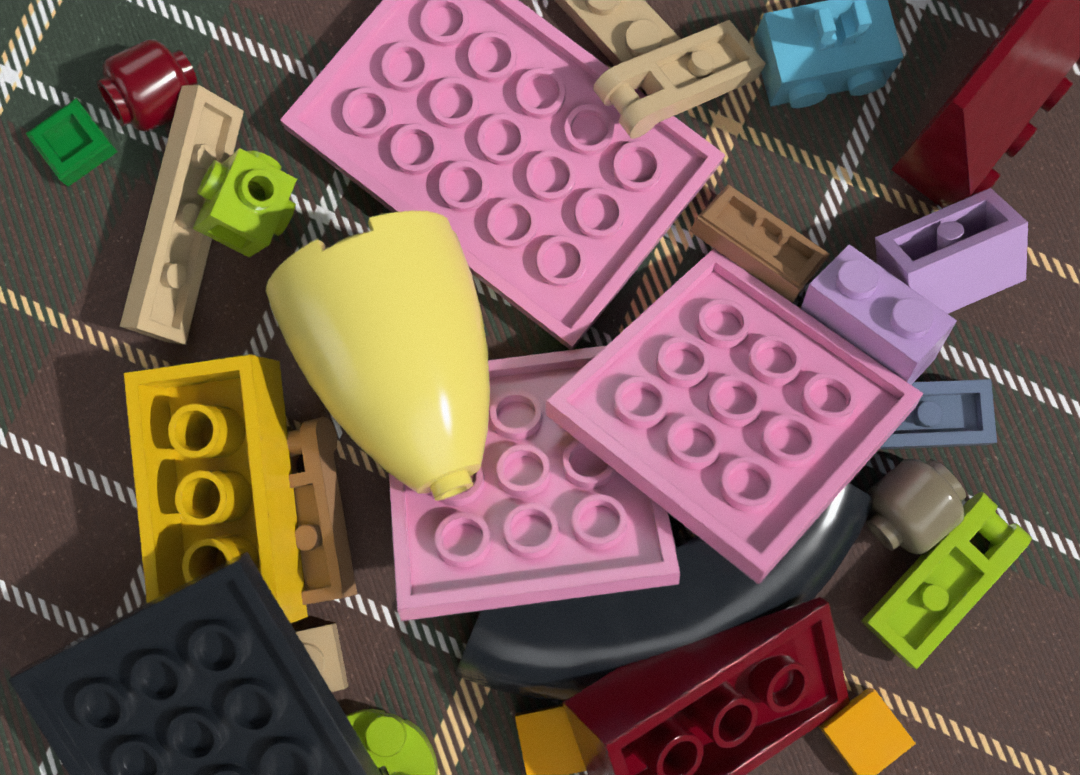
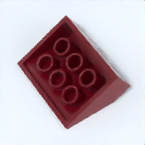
M1026 0L891 170L942 209L992 188L1001 176L999 172L993 169L1001 156L1005 153L1010 158H1013L1036 132L1037 127L1029 121L1039 108L1048 113L1074 83L1065 75L1075 63L1080 66V0Z

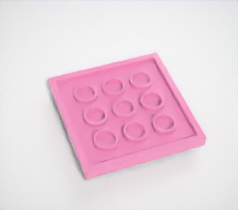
M712 249L547 399L545 415L757 584H760L916 408L923 393L715 249Z
M606 346L488 361L490 382L488 433L481 468L470 476L473 486L456 496L435 501L432 492L418 494L389 474L397 610L401 621L679 584L680 570L668 512L545 415L546 400Z

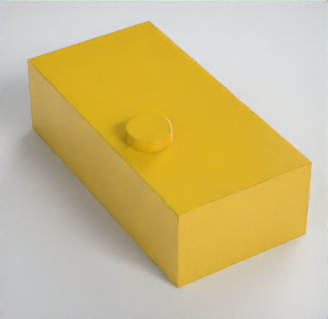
M244 355L124 373L147 603L248 552L289 622L293 623L308 617L307 605H303L301 593L305 591L301 550L296 546L295 538L298 523L294 488H290L289 475L292 474L287 444L288 432L280 361L255 355Z

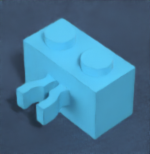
M826 0L764 13L753 39L757 54L766 63L761 73L770 107L790 103L792 108L808 107L824 100L828 94L849 90L852 96L874 92L885 86L886 81L904 58L888 0Z

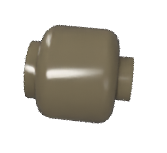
M905 459L876 482L867 492L873 498V506L870 510L872 516L866 520V525L874 537L891 551L900 546L911 553L924 554L964 520L965 513L961 501L966 498V493L957 478L936 460L930 459L925 463L918 459Z

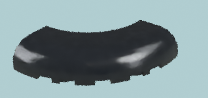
M848 483L760 584H757L693 533L675 545L680 570L679 584L481 610L455 676L497 691L535 699L566 701L621 666L662 654L729 628L812 600L833 577L857 540L873 506V498Z

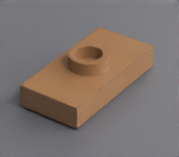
M729 184L699 214L690 230L691 233L791 303L795 301L830 255Z

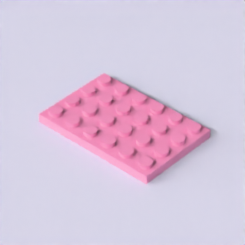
M382 0L280 119L288 132L390 211H429L447 217L452 230L458 236L471 273L570 350L575 348L720 166L725 157L723 152L674 116L657 123L641 137L630 138L619 123L620 113L613 105L605 106L593 90L597 79L610 68L519 0ZM634 90L640 98L646 97L640 90Z

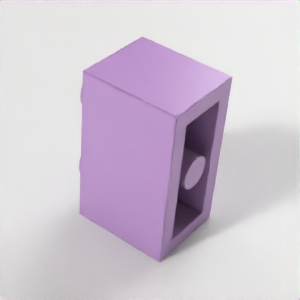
M989 188L875 237L877 264L948 314L1026 280L1028 222L994 190Z
M850 244L809 284L801 309L910 385L935 360L957 322L953 317Z

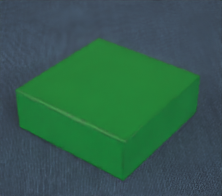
M77 98L26 133L59 180L68 187L118 152L85 106Z

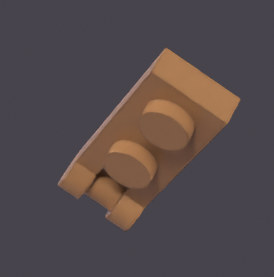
M326 417L304 421L300 429L296 430L287 426V444L292 474L289 475L290 488H294L298 523L295 538L296 546L301 550L305 591L301 592L303 605L358 595L333 454L337 448L335 427ZM302 454L305 472L298 473L296 461L299 455Z

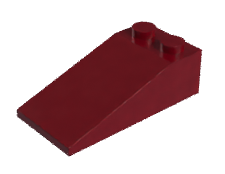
M821 597L729 628L662 654L621 666L563 702L588 775H747L850 704L829 602Z

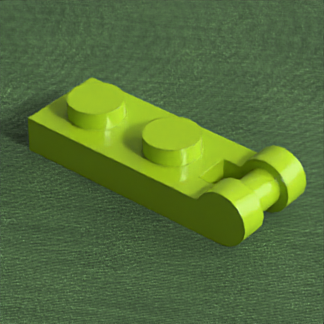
M984 492L977 493L963 505L965 515L962 523L929 551L922 554L861 620L873 634L910 668L917 669L1021 555L1032 540V537L1017 523L1011 525L1006 523L995 512L998 505ZM977 532L990 542L988 551L984 555L969 542Z

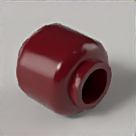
M150 39L108 57L103 63L104 78L97 81L99 92L107 108L121 126L131 124L139 131L149 132L173 121L181 86L196 85L197 77L191 63L181 50L171 53L161 42Z

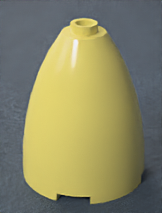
M401 211L370 217L368 220L370 232L349 236L327 249L324 242L316 239L296 251L274 271L267 283L266 294L291 353L308 383L333 418L354 442L389 474L418 494L432 492L435 501L444 500L471 488L473 482L470 476L479 471L482 465L488 433L490 403L488 349L482 311L466 257L458 236L452 230L447 217L429 211Z

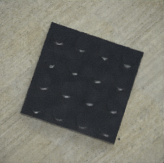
M248 552L223 563L23 667L8 679L69 775H381Z

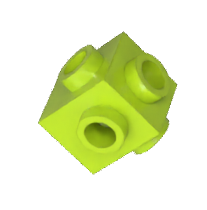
M239 148L223 163L214 160L206 171L197 192L198 195L206 199L192 229L247 257H251L269 246L273 235L280 236L289 224L296 207V203L289 200V197L297 179L281 171V165L272 157L258 151L250 150L246 152Z

